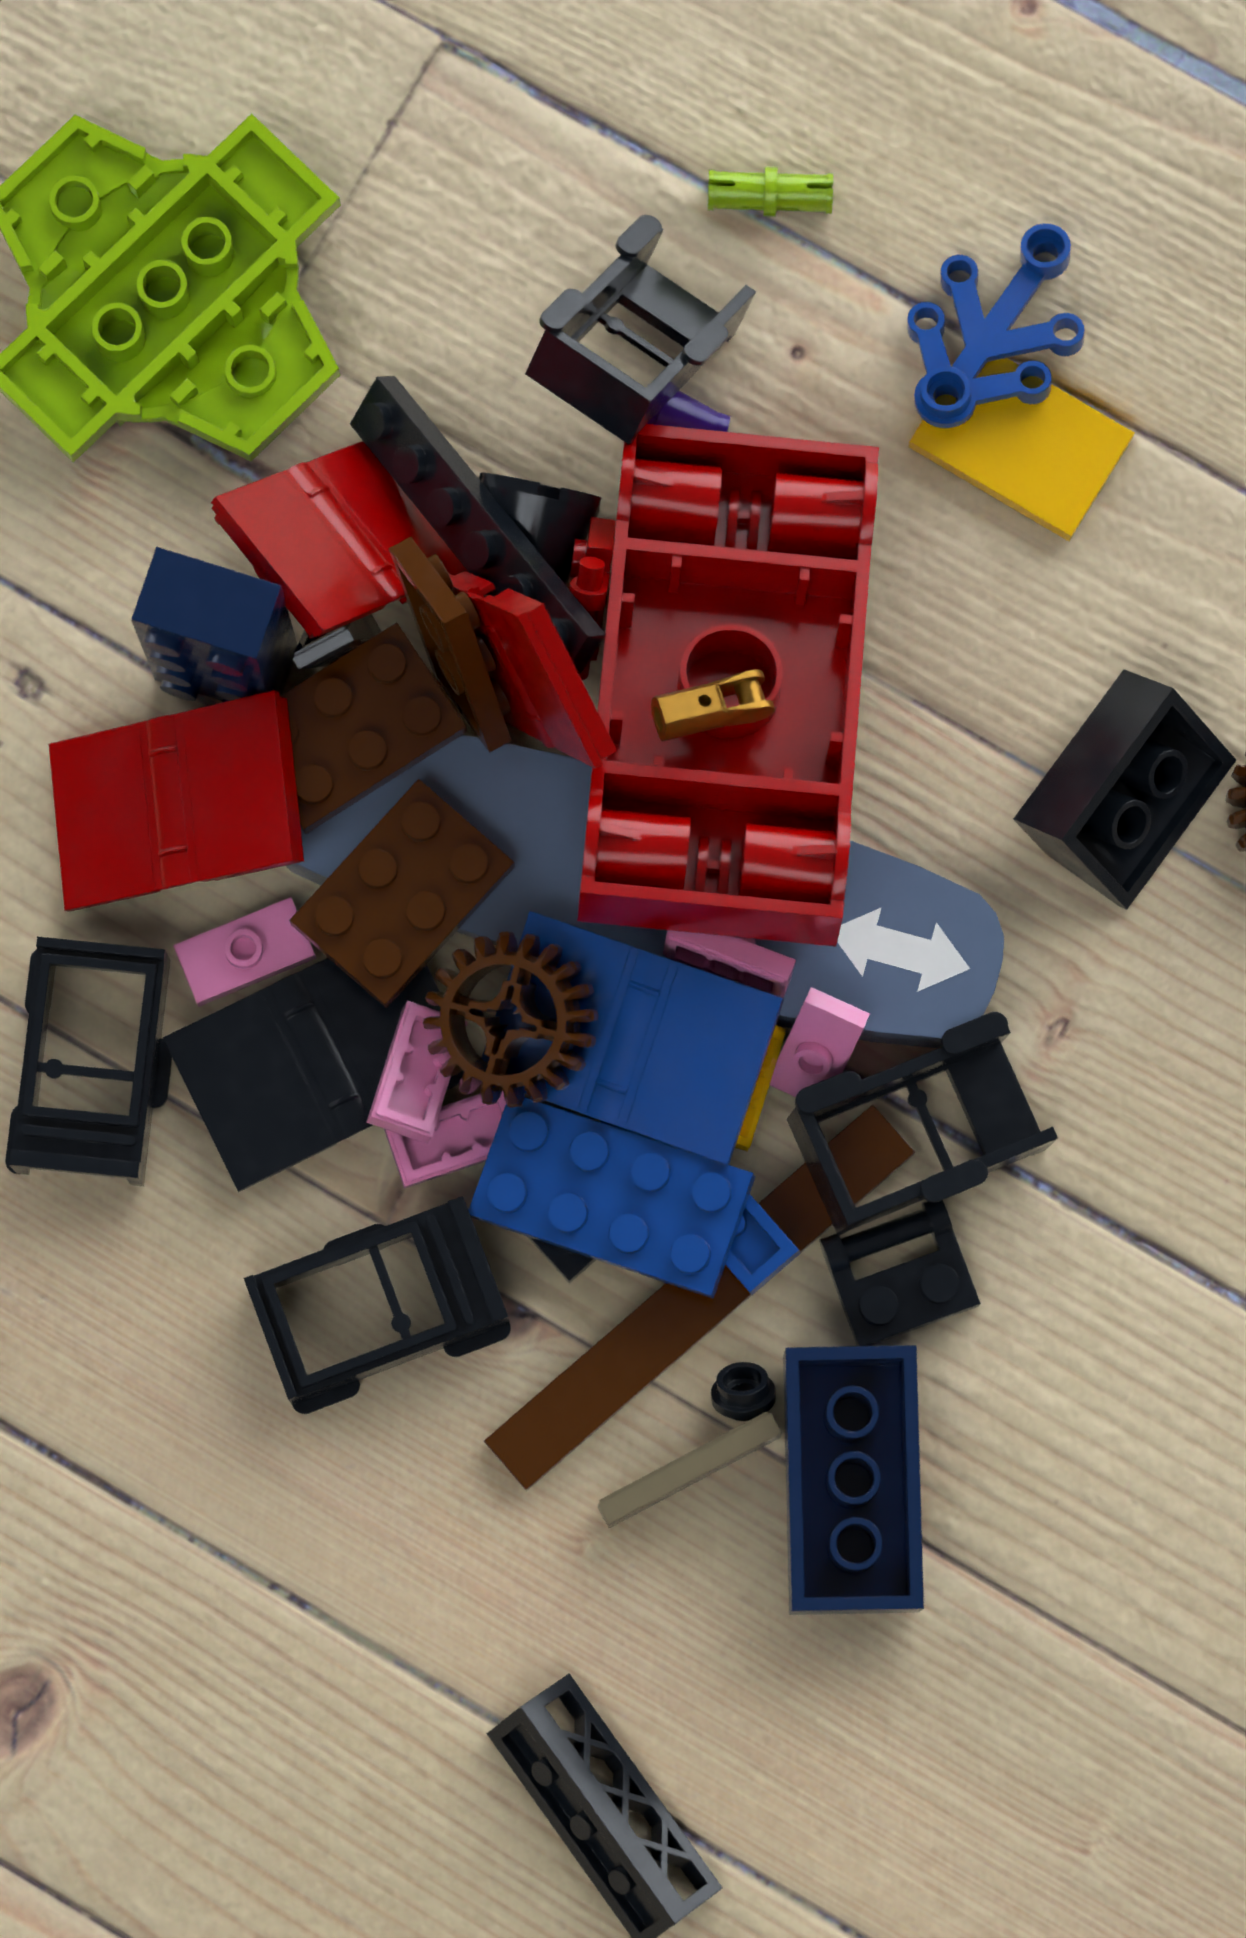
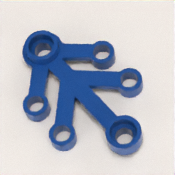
M1044 223L1035 225L1026 231L1021 240L1020 260L1022 266L985 319L977 292L978 267L975 261L965 255H954L944 261L941 266V287L947 295L953 298L965 348L952 366L942 339L945 332V315L943 310L931 302H921L910 309L907 317L908 334L915 343L919 344L926 370V375L916 386L914 402L918 414L925 422L939 428H952L965 423L973 415L976 405L1016 396L1024 403L1038 404L1049 396L1051 392V372L1044 363L1039 361H1026L1020 364L1015 372L976 377L989 361L1050 349L1059 356H1072L1082 348L1084 344V324L1078 316L1071 313H1060L1055 315L1049 322L1010 330L1042 282L1060 276L1067 269L1070 262L1071 243L1069 236L1062 228ZM1040 253H1050L1056 259L1051 262H1040L1034 258ZM955 271H964L970 275V278L964 282H955L949 278V275ZM922 318H931L937 322V325L932 329L924 330L916 326L915 323ZM1060 329H1070L1076 333V336L1071 340L1064 341L1058 339L1055 333ZM1035 376L1044 383L1037 388H1028L1021 382L1026 377ZM947 394L956 398L957 402L952 405H939L935 402V399Z

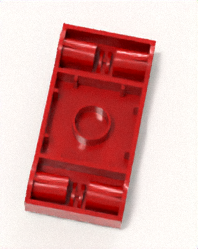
M646 424L638 432L630 445L624 442L598 701V713L617 751L602 760L603 765L596 769L592 768L577 921L836 947L843 920L850 852L851 806L871 548L878 489L879 447ZM748 670H761L763 672L765 681L760 686L765 700L773 701L775 712L769 717L754 723L719 727L666 741L659 739L651 715V700L654 696L712 683ZM736 694L723 697L727 708L739 706Z

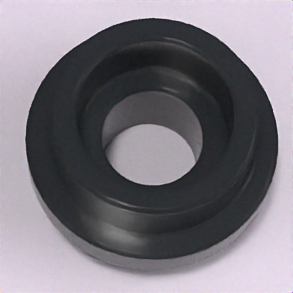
M738 1362L724 1367L718 1373L716 1382L711 1388V1402L714 1409L721 1415L737 1421H749L766 1411L768 1412L776 1401L775 1385L768 1377L766 1370L750 1362Z

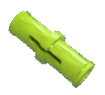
M765 167L764 173L718 172L709 170L708 210H763V217H776V211L825 212V214H832L833 173H827V175L778 173L777 167Z

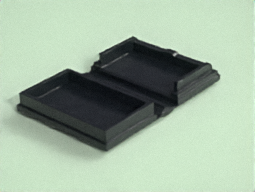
M326 958L163 1037L238 1193L373 1126L366 1122L403 1006L408 1000L439 1012L441 1010V1007L430 1005L425 1000L428 992H440L427 965L386 1009L334 962ZM464 1070L450 1077L447 1090L459 1085L465 1073Z

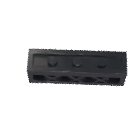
M570 1673L519 1707L487 1733L632 1938H657L723 1888ZM559 1698L575 1720V1733L561 1729L546 1709V1706ZM590 1756L604 1760L613 1773V1787L598 1782L590 1770ZM629 1810L642 1814L651 1826V1841L639 1838L628 1824ZM667 1864L681 1868L697 1890L684 1901L667 1878Z

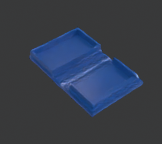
M529 911L520 942L526 934L538 935L540 938L539 956L550 944L561 946L563 948L562 957L556 968L559 969L570 961H577L580 964L581 970L579 974L570 981L572 987L591 984L594 993L589 997L578 1000L580 1010L594 1009L598 1011V1020L581 1022L580 1032L589 1033L596 1038L595 1045L593 1047H579L575 1045L573 1049L574 1052L584 1059L586 1066L582 1071H574L562 1065L561 1068L568 1077L569 1086L564 1090H556L545 1080L547 1086V1100L545 1101L729 1165L784 998L633 947L624 942L546 915ZM514 965L511 966L507 980L511 978ZM533 974L531 982L537 985L535 990L536 1006L542 1014L556 1019L557 1022L554 1000L544 983ZM516 1005L513 1009L497 1011L495 1015L500 1017L501 1025L509 1024L504 1029L505 1033L508 1030L536 1026L522 1022L521 1014H513L518 1009ZM529 1038L523 1043L518 1058H511L508 1073L517 1074L537 1064L549 1050L552 1041ZM484 1048L481 1058L488 1063L490 1057L484 1054Z

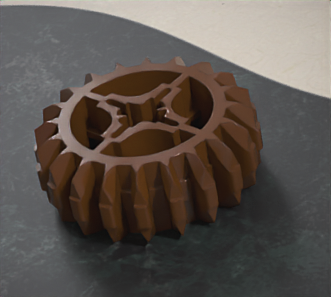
M500 932L496 948L487 936L475 938L474 952L476 958L465 949L455 950L452 953V957L460 972L457 973L448 968H439L435 976L439 982L447 987L446 993L428 992L425 997L426 1002L430 1005L441 1007L440 1016L424 1018L422 1023L425 1029H441L442 1039L430 1043L428 1050L432 1055L449 1052L451 1056L442 1065L440 1073L444 1077H452L464 1070L465 1073L459 1082V1091L463 1094H472L482 1083L481 1099L482 1103L487 1105L496 1104L502 1091L508 1107L522 1106L525 1090L534 1103L547 1100L545 1080L556 1090L567 1088L569 1086L568 1077L561 1066L563 1065L574 1071H582L586 1066V1062L573 1049L575 1045L579 1047H593L596 1042V1038L593 1035L580 1032L581 1022L598 1020L597 1010H580L578 1001L594 993L592 985L582 984L572 987L570 981L579 974L581 970L580 964L577 961H570L557 969L556 966L562 957L563 948L558 944H550L539 956L540 938L535 934H526L521 940L519 948L513 932ZM514 965L510 980L503 981L499 994L493 1000L470 998L474 987L485 975L499 967ZM533 974L549 990L556 1007L557 1022L556 1019L542 1014L535 1003L537 985L531 982ZM516 1005L518 1009L513 1014H521L522 1022L535 1025L536 1027L513 1029L505 1033L504 1029L509 1024L501 1025L500 1017L486 1012L513 1009ZM465 1019L478 1024L484 1031L486 1036L484 1054L490 1057L488 1063L472 1047L467 1035ZM529 1038L552 1041L549 1050L537 1064L517 1074L508 1073L511 1058H518L523 1043Z

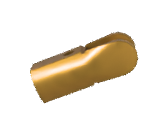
M748 670L712 683L654 696L651 700V715L659 739L666 741L719 727L754 723L769 717L775 712L773 701L765 700L760 686L765 681L763 672L761 670ZM736 694L739 706L727 708L723 697Z

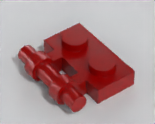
M591 517L588 540L575 539L570 577L575 578L571 580L569 590L602 629L616 520ZM599 646L580 675L582 680L587 679L589 676L591 661H597Z

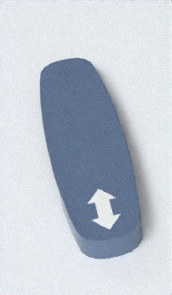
M462 735L309 833L305 834L301 828L304 862L286 865L291 872L322 885L409 788L420 779L515 863V868L456 932L473 938L487 936L494 945L497 944L500 932H513L517 939V945H519L529 911H534L665 957L663 950L668 930L577 921L592 767L565 755L512 744H505L489 753L479 738ZM851 840L843 920L836 947L755 939L756 945L796 959L776 1024L792 1028L810 988L813 987L870 1013L859 1040L928 1048L942 1047L941 1038L947 1030L984 1015L995 992L1003 962L1004 934L997 914L980 894L920 866Z

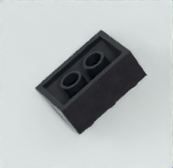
M1123 669L1013 820L1046 855L1116 905L1127 910L1234 765L1236 758L1174 688Z

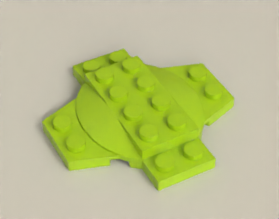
M252 113L207 156L183 154V159L164 161L148 154L145 147L74 115L0 185V231L29 287L28 304H26L28 328L0 353V392L73 463L115 422L122 426L126 421L135 423L167 421L248 461H253L340 376L337 363L304 300L301 299L298 293L299 262L297 247L341 206L340 197Z

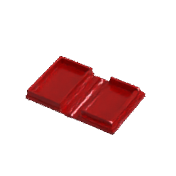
M363 441L308 462L296 464L287 470L215 496L210 502L213 505L211 509L216 514L214 520L224 529L253 565L257 576L262 580L282 586L286 600L285 606L303 627L309 638L321 636L382 610L391 602L399 600L402 605L408 603L389 548L409 537L413 538L427 558L436 554L448 573L455 576L458 573L467 571Z
M467 571L458 573L455 576L448 573L453 583V589H451L453 594L457 595L464 591L480 618L481 626L473 631L475 636L479 635L483 639L495 661L496 670L488 674L490 679L494 678L498 682L509 702L511 712L503 716L505 723L542 741L544 746L555 748L594 769L603 765L602 760L616 752L617 749L544 604L509 588L494 597L488 595L484 598L485 594L496 589L492 582Z
M273 690L176 714L155 717L146 721L48 744L64 911L71 912L158 893L163 889L199 881H218L304 862L287 698L280 696L279 691Z

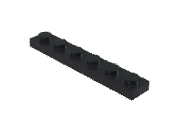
M395 376L376 377L351 420V427L467 571L494 584L496 589L490 591L487 595L494 597L509 588L544 604L579 675H581L606 634Z

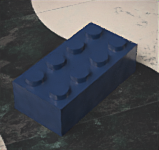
M156 546L131 621L154 679L162 682L160 689L172 696L189 701H196L198 694L227 702L273 690L279 691L280 696L283 693L293 664L292 658L297 642L290 615L285 606L286 600L282 586Z
M917 1345L785 1348L783 1372L789 1615L921 1612L924 1609Z

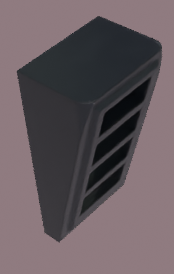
M372 614L313 638H309L304 630L292 659L298 669L325 667L382 631Z

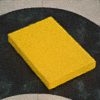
M1008 358L989 361L976 378L1015 372L1019 365ZM1029 376L1023 379L1021 383L1028 388H1037L1044 382L1038 377ZM1051 384L1049 396L1038 404L1024 403L1017 396L976 405L973 415L965 423L956 427L939 428L922 420L909 441L908 447L1070 542L1131 443L1135 432ZM945 394L937 397L935 402L939 405H952L957 400L953 396Z

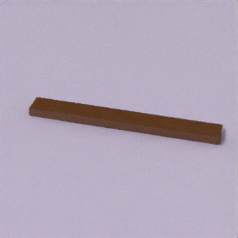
M873 1104L828 1142V1146L855 1206L915 1154V1151ZM806 1163L758 1203L799 1249L800 1253L833 1226ZM726 1265L714 1299L665 1283L487 1437L484 1443L521 1486L528 1491L752 1295Z

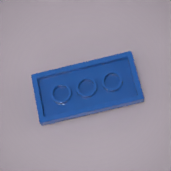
M524 1097L520 1107H508L507 1103L505 1105L468 1211L471 1218L714 1299L756 1176L752 1172L726 1165L547 1104L534 1103L531 1099Z

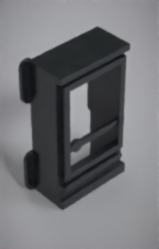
M651 215L640 216L617 239L615 247L621 255L583 293L576 289H566L541 314L539 323L545 331L525 375L628 445L634 441L638 432L725 341L728 342L735 335L756 293L755 290L745 285L720 312H717L647 265L664 230L660 221ZM619 303L683 346L684 349L673 359L625 327L622 320L617 317H610L607 313ZM600 322L609 333L619 335L666 368L645 388L586 348L579 341Z
M37 937V950L32 953L29 965L25 1008L29 1013L18 1106L13 1109L10 1118L5 1159L6 1167L14 1174L29 1175L30 1169L126 1178L131 1185L144 1186L153 1108L162 1107L168 1099L172 1056L161 1037L171 960L165 949ZM56 966L146 975L134 1071L64 1065L58 1059H50L47 1063L43 1062ZM46 1073L52 1079H57L61 1075L133 1082L129 1116L38 1107L41 1075Z
M991 1012L951 1028L943 1034L941 1048L865 1079H861L853 1071H846L798 1092L795 1097L796 1107L786 1120L838 1236L924 1199L928 1202L936 1203L976 1187L987 1179L989 1172L1030 1155L1033 1156L1043 1152L1058 1139L1054 1127L1040 1131L1001 1043L1011 1032L1008 1027V1021L1003 1014ZM945 1071L983 1156L954 1167L926 1106L927 1095L916 1084ZM907 1088L909 1092L908 1104L917 1110L943 1171L856 1208L819 1123Z
M463 1196L387 1226L382 1224L368 1226L329 1241L323 1250L257 1275H250L244 1278L287 1398L293 1408L300 1414H309L354 1397L360 1389L359 1380L443 1348L449 1356L460 1357L505 1340L511 1331L507 1311ZM413 1237L444 1320V1324L412 1336L409 1331L411 1320L408 1315L402 1313L379 1251ZM370 1254L393 1314L392 1328L400 1333L402 1340L307 1375L276 1288Z

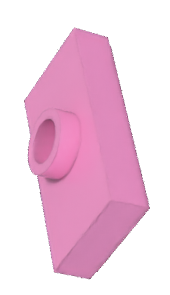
M291 897L173 945L198 1007L316 959L310 941L290 924L289 920L297 912Z
M670 930L667 931L663 954L668 959L702 969L784 998L789 986L796 959L756 945L755 939Z
M811 987L778 1056L770 1086L796 1097L800 1090L843 1073L870 1013Z
M407 1000L402 1008L366 1123L427 1144L433 1136L450 1081V1077H444L440 1073V1069L451 1056L449 1052L432 1055L428 1050L430 1043L442 1039L441 1029H425L422 1023L424 1018L440 1016V1012Z
M503 1091L496 1104L492 1105L482 1103L481 1094L442 1106L433 1136L427 1144L384 1129L404 1189L486 1162L506 1105Z

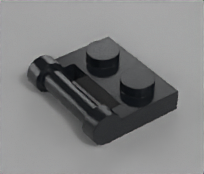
M943 1200L936 1203L922 1202V1209L844 1238H840L836 1233L819 1239L823 1256L857 1346H871L979 1307L981 1304ZM931 1233L937 1248L936 1252L855 1280L850 1262Z

